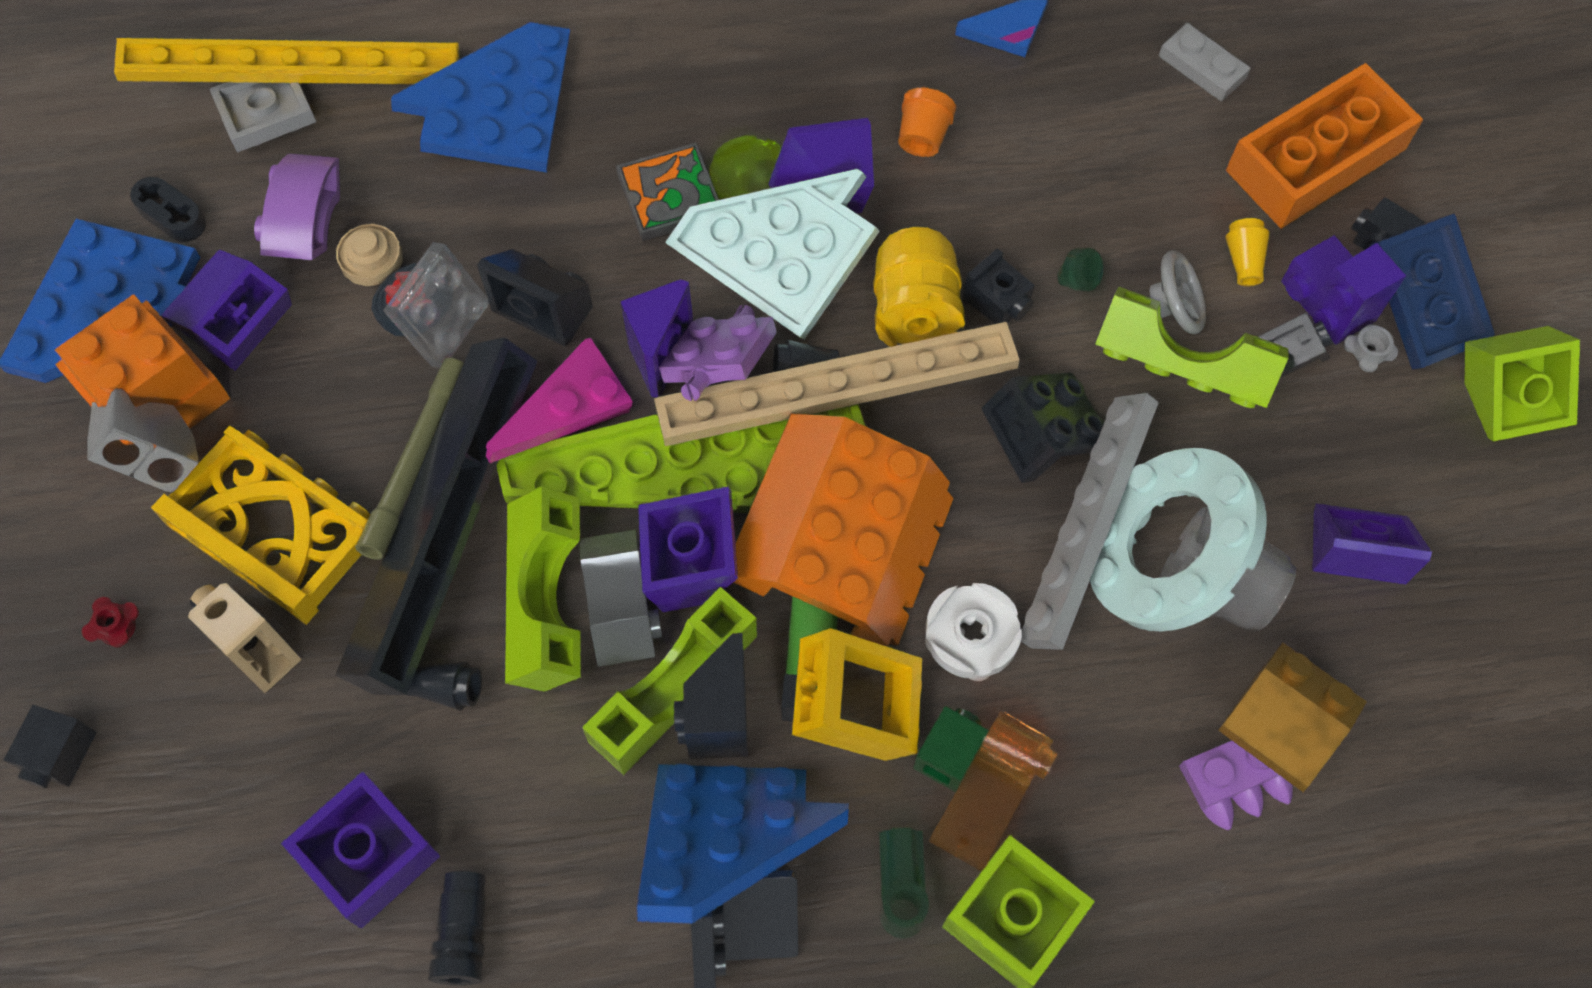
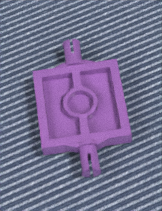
M741 305L737 308L733 317L729 319L715 320L712 317L696 319L689 325L659 366L663 382H686L681 388L683 397L689 401H692L693 398L694 401H697L705 387L712 383L728 380H746L777 333L773 317L755 318L751 307L744 305L743 308Z

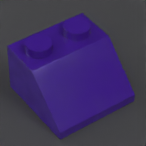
M729 486L638 505L642 593L662 612L703 605L720 587L726 589L738 578L732 492Z

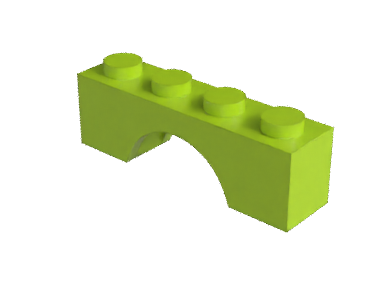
M1118 287L1095 345L1103 347V353L1109 357L1121 361H1127L1129 357L1144 362V367L1152 373L1166 377L1170 376V373L1187 378V384L1195 389L1212 392L1214 388L1230 394L1229 399L1247 408H1255L1256 404L1267 408L1288 361V348L1248 333H1244L1235 343L1219 351L1197 352L1189 350L1174 341L1166 331L1162 322L1160 301L1122 287Z
M544 486L507 504L505 684L543 692L581 677L580 631L569 628L562 621L556 600L557 583L562 566L571 550L580 541L579 497Z
M720 587L687 620L679 639L658 666L635 686L625 691H617L582 727L588 743L624 776L674 724V701L683 700V683L732 633L743 634V648L745 650L757 637L756 617Z

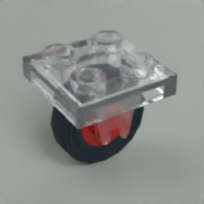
M433 242L418 263L401 267L382 282L373 296L371 310L383 329L394 336H405L432 367L440 368L444 359L452 358L489 305V301L447 245Z

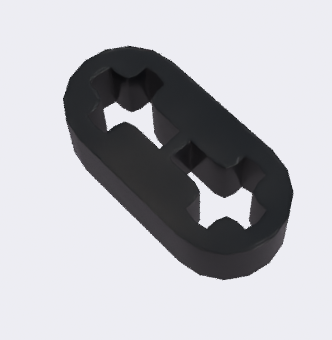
M146 177L136 182L131 188V201L141 216L172 239L179 242H189L195 240L204 232L206 226L205 217L196 203L163 179ZM150 196H153L154 198L161 197L163 203L159 205L152 199L148 198ZM178 214L183 219L187 220L190 218V220L186 223L183 221L176 222L173 216Z

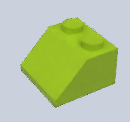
M1544 326L1465 342V386L1488 439L1498 441L1577 425L1580 339L1550 326Z

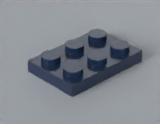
M1455 213L1370 244L1371 247L1378 243L1406 275L1389 303L1412 369L1424 368L1465 351V342L1495 336Z

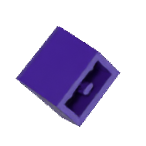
M219 249L161 314V317L236 371L292 306L288 289L250 261Z

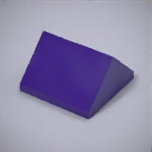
M682 279L620 301L628 346L651 397L654 398L661 397L667 383L663 382L659 366L693 322L689 282Z
M1317 503L1315 505L1312 571L1406 585L1430 561L1432 551L1408 516Z

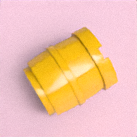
M926 227L901 229L889 235L878 250L873 289L877 298L875 329L879 339L889 347L897 346V343L906 344L957 333L960 327L964 328V308L960 299L962 280L955 250L948 239L939 231Z

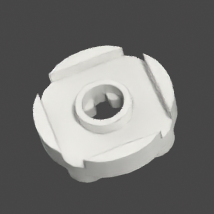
M973 583L972 586L957 588V586L948 588L931 605L926 620L925 645L935 661L946 671L973 681L986 680L990 675L999 673L1007 667L1018 650L1022 633L1020 622L1017 618V609L1006 594L984 583ZM975 621H978L983 625L981 633L985 637L981 640L976 638L969 640L964 637L965 631L960 625L963 623L972 625Z

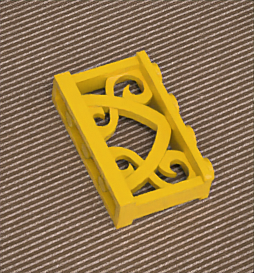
M229 425L223 432L225 435L196 465L179 487L169 496L163 494L151 509L169 528L307 625L319 611L317 606L362 555L356 550L355 546L371 514L356 502H352L347 506L338 500V492L321 478L317 477L312 482L303 476V468L286 454L282 453L277 458L268 452L269 445L254 432L247 430L242 434ZM246 459L253 463L254 470L248 476H240L239 470L235 468L233 481L237 487L227 490L223 483V473L235 460ZM268 473L280 481H266ZM213 485L218 494L192 508ZM271 500L290 501L294 519V540L271 538L258 542L247 551H244L241 547L247 538L249 523L247 515L241 506ZM309 501L322 510L312 515ZM232 510L236 517V526L228 532L220 531L219 526L223 521H231L226 512ZM335 522L345 526L346 538L338 548L330 551L313 549V541L325 544L335 539L334 535L323 533V529L327 524ZM285 550L291 552L290 558L285 554L279 553L281 556L280 562L274 566L266 563L267 555L271 551ZM310 560L324 563L301 590L298 589L306 574Z

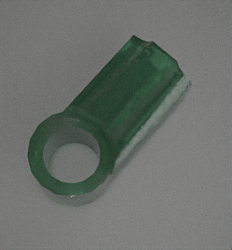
M892 828L879 832L880 920L887 933L894 937L905 939L913 937L921 930L929 908L925 885L923 831H917L912 828ZM896 900H908L917 908L918 915L910 920L899 919L892 913L890 905Z

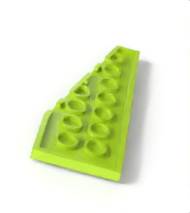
M858 404L810 414L847 417L865 426ZM656 414L555 439L500 459L496 467L506 503H510L544 486L579 497L580 506L638 509V505L729 486L732 492L733 513H748L788 419L665 446L658 415Z

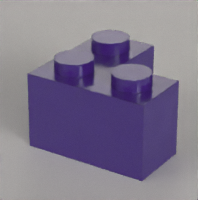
M1333 235L1293 258L1281 282L1284 284L1289 296L1303 306L1313 318L1314 323L1320 320L1323 322L1331 340L1337 345L1349 335H1354L1367 325L1377 321L1406 275L1378 243L1353 257Z

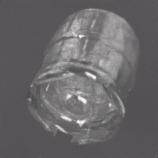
M1202 507L1185 527L1178 538L1182 540V543L1176 554L1170 553L1160 578L1171 577L1185 570L1201 555L1210 536L1212 520L1208 507ZM1264 540L1263 548L1254 570L1246 569L1240 580L1230 591L1235 596L1210 617L1219 618L1245 631L1251 629L1255 631L1262 630L1277 614L1292 588L1297 568L1291 563V558Z

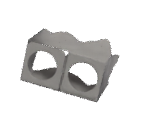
M118 388L111 392L106 407H98L96 402H92L87 439V460L170 493H173L199 463L194 436L173 405L148 402L135 407L128 394ZM120 440H128L134 444L125 445Z

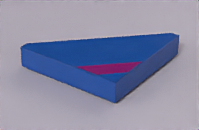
M1019 0L961 20L957 24L955 35L1026 57L1049 0Z

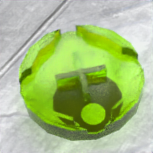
M750 135L731 139L719 147L713 156L709 177L718 199L722 200L770 189L768 183L782 147L777 142L768 138L766 142L764 140H756V136Z

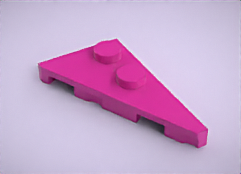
M591 337L585 339L487 443L486 457L490 463L630 412L633 401Z

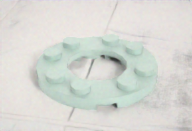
M1203 448L1174 450L1159 455L1144 464L1135 466L1090 578V584L1098 600L1120 619L1134 627L1148 631H1172L1185 628L1217 612L1235 596L1230 591L1240 580L1246 569L1254 570L1263 548L1267 526L1266 509L1261 491L1256 482L1243 468L1226 455ZM1187 495L1188 497L1193 496L1202 499L1208 506L1212 521L1210 536L1201 555L1188 568L1171 577L1151 578L1143 575L1135 566L1132 548L1136 544V539L1134 538L1136 531L1148 523L1152 509L1156 505L1159 507L1164 506L1165 500L1171 497Z

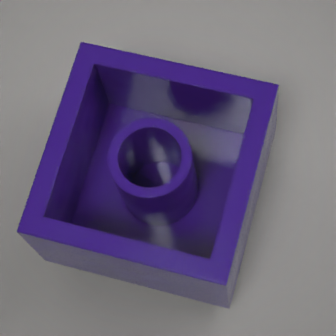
M363 771L281 843L341 914L361 929L440 857L435 849Z

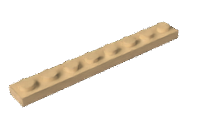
M1007 322L749 377L746 380H735L705 387L697 401H694V398L692 401L685 399L681 392L654 398L664 444L669 446L787 420L791 414L810 415L1018 369L1020 359Z

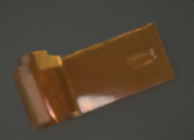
M1000 711L984 739L975 760L930 837L929 842L982 872L1034 775L1044 780L1058 754L1049 749L1053 739Z

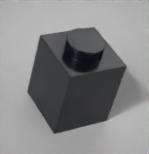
M32 704L4 761L21 770L17 776L18 779L34 786L47 789L50 781L70 787L97 732L76 718Z

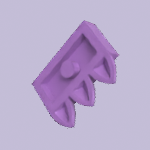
M1233 741L1187 759L1179 765L1204 814L1214 824L1225 830H1230L1233 824L1234 812L1231 798L1245 812L1255 817L1261 816L1263 810L1261 785L1276 800L1285 804L1291 803L1293 785Z

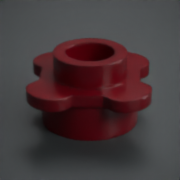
M100 597L93 602L91 619L82 628V636L89 642L101 640L112 647H121L134 634L136 628L135 619L139 615V609L132 602L118 604L113 603L108 597ZM110 618H114L113 624L107 626V621Z

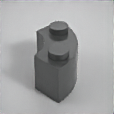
M636 530L581 538L580 560L587 596L590 629L598 667L655 657L653 639L662 637L658 609L649 610L647 597L642 593L640 547H638Z

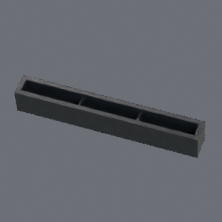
M503 337L471 345L335 676L371 694L407 695L499 461L497 460L492 463L488 461L486 445L519 410L538 362L507 338Z

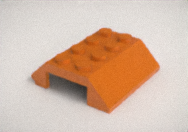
M791 414L735 542L738 578L733 583L763 597L772 587L856 625L851 632L853 636L885 646H889V644L899 645L910 616L903 609V606L907 608L913 607L925 576L918 566L928 567L940 533L934 526L943 527L954 499L947 491L950 482L930 456L847 417Z

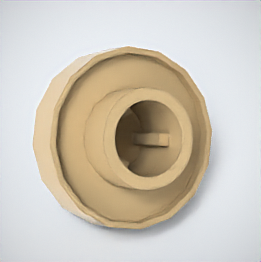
M366 224L349 230L340 239L336 248V260L347 279L355 284L373 286L381 284L389 275L400 269L403 262V251L396 235L391 230L377 224Z

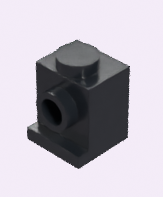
M1383 197L1373 211L1365 207L1355 220L1351 229L1358 234L1352 243L1366 250L1370 247V244L1420 226L1426 222L1386 197Z
M998 248L967 274L963 298L994 324L1008 323L1012 319L1018 321L1023 318L1033 305L1034 301L1031 297L1035 286L1003 259L1004 253Z

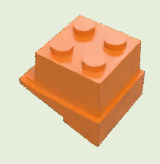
M134 294L55 349L62 359L55 364L56 367L91 407L92 402H96L98 407H106L111 392L118 388L128 394L135 407L148 402L173 405L190 429L231 399L218 379L165 322L147 300L141 303ZM120 440L125 445L134 444L128 440Z

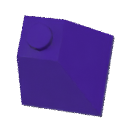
M862 118L789 128L768 183L770 189L858 169L864 173L866 178L846 207L856 214L862 213L874 188L872 136L869 119Z

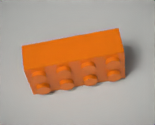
M1364 63L1238 140L1226 172L1282 229L1405 151L1424 119L1367 63Z

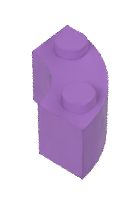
M289 153L281 159L278 165L271 166L263 214L256 218L254 225L255 238L260 242V255L313 260L327 251V233L330 217L335 205L340 201L339 158Z

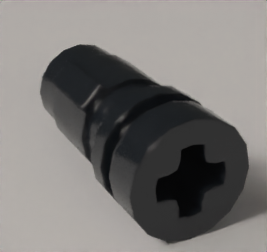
M453 871L446 873L444 876L443 893L440 895L437 931H439L438 941L433 942L431 947V954L436 956V959L430 961L428 975L430 982L443 985L465 986L479 984L482 980L483 963L478 961V958L484 956L485 948L483 944H480V934L484 924L486 877L481 873Z

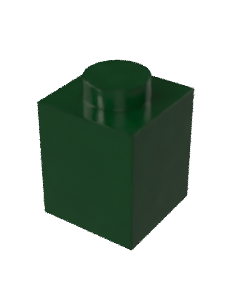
M945 706L917 754L913 769L956 793L982 747L989 730L982 727V721L971 712L961 708H957L954 711Z

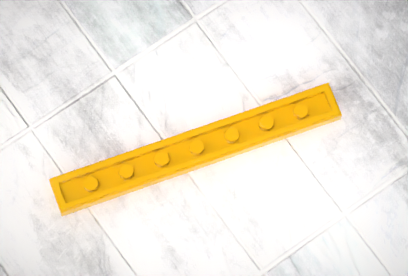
M117 38L114 73L117 81L415 84L458 61L459 43Z

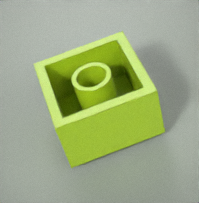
M1009 835L949 914L942 927L1017 988H1032L1095 901Z

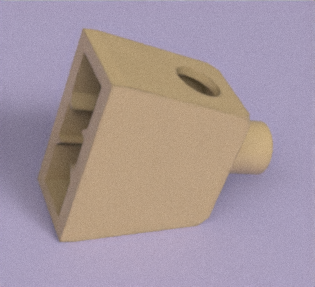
M227 583L220 584L217 588L212 585H204L193 593L190 599V605L193 609L189 612L188 618L264 693L270 690L302 660L269 623ZM256 636L258 638L257 644L252 649L245 651L242 647Z

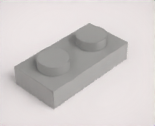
M1188 23L1162 45L1159 57L1221 102L1247 79L1251 69Z

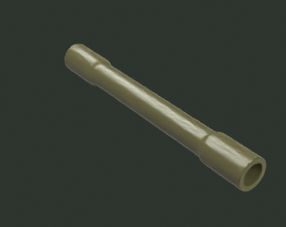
M454 358L443 360L429 390V398L376 509L371 512L355 546L356 550L365 557L379 560L384 556L398 525L399 515L415 483L464 363Z

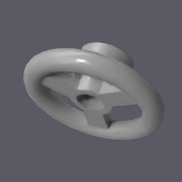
M1170 250L1164 254L1161 261L1162 281L1150 286V298L1161 302L1162 318L1173 315L1178 324L1187 333L1198 334L1204 329L1206 323V305L1203 291L1188 259L1181 252Z

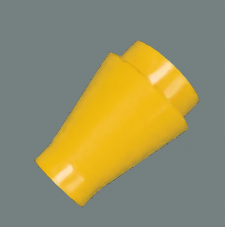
M1246 218L1237 220L1229 225V233L1225 236L1237 274V283L1241 286L1261 284L1264 281L1263 272L1269 231L1265 229L1264 222L1260 219Z

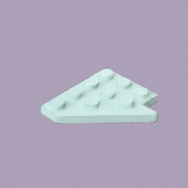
M855 169L691 206L665 243L805 340L880 231L846 207L866 178L863 172Z

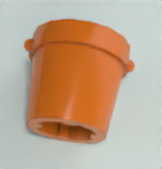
M914 88L904 94L898 144L904 151L915 156H935L940 149L949 125L953 123L956 104L947 94L938 90Z

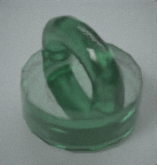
M1093 248L1072 249L1067 254L1064 263L1058 271V283L1075 291L1094 290L1100 284L1104 270L1103 260L1099 252Z

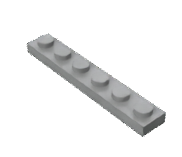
M1148 393L1116 397L1107 410L1105 423L1097 443L1091 450L1088 466L1081 483L1076 488L1074 501L1066 521L1059 531L1058 541L1050 561L1042 573V581L1032 606L1025 616V624L1021 631V642L1030 648L1059 650L1064 648L1159 403Z

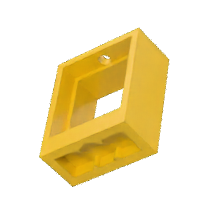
M832 628L801 638L792 735L884 761L917 754L920 735L919 713L922 690V658ZM844 660L885 673L882 731L840 719Z

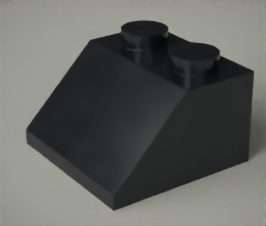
M510 249L481 258L477 264L492 312L564 347L568 345L593 308L589 286L580 276L572 272L563 273L554 269L537 255L529 254L527 256L515 249Z
M732 633L683 683V700L674 701L675 731H677L678 745H687L689 759L748 757L745 662L742 633Z

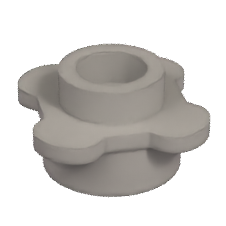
M1367 325L1357 336L1349 335L1344 341L1345 350L1354 354L1359 361V367L1366 372H1374L1380 363L1393 361L1398 355V349L1394 345L1392 335L1380 326ZM1367 346L1373 348L1374 351H1370Z

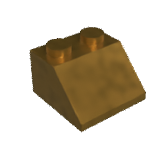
M1282 642L1254 677L1218 731L1304 792L1350 732L1367 701L1354 693L1347 685L1340 683L1317 667L1306 656L1296 652Z

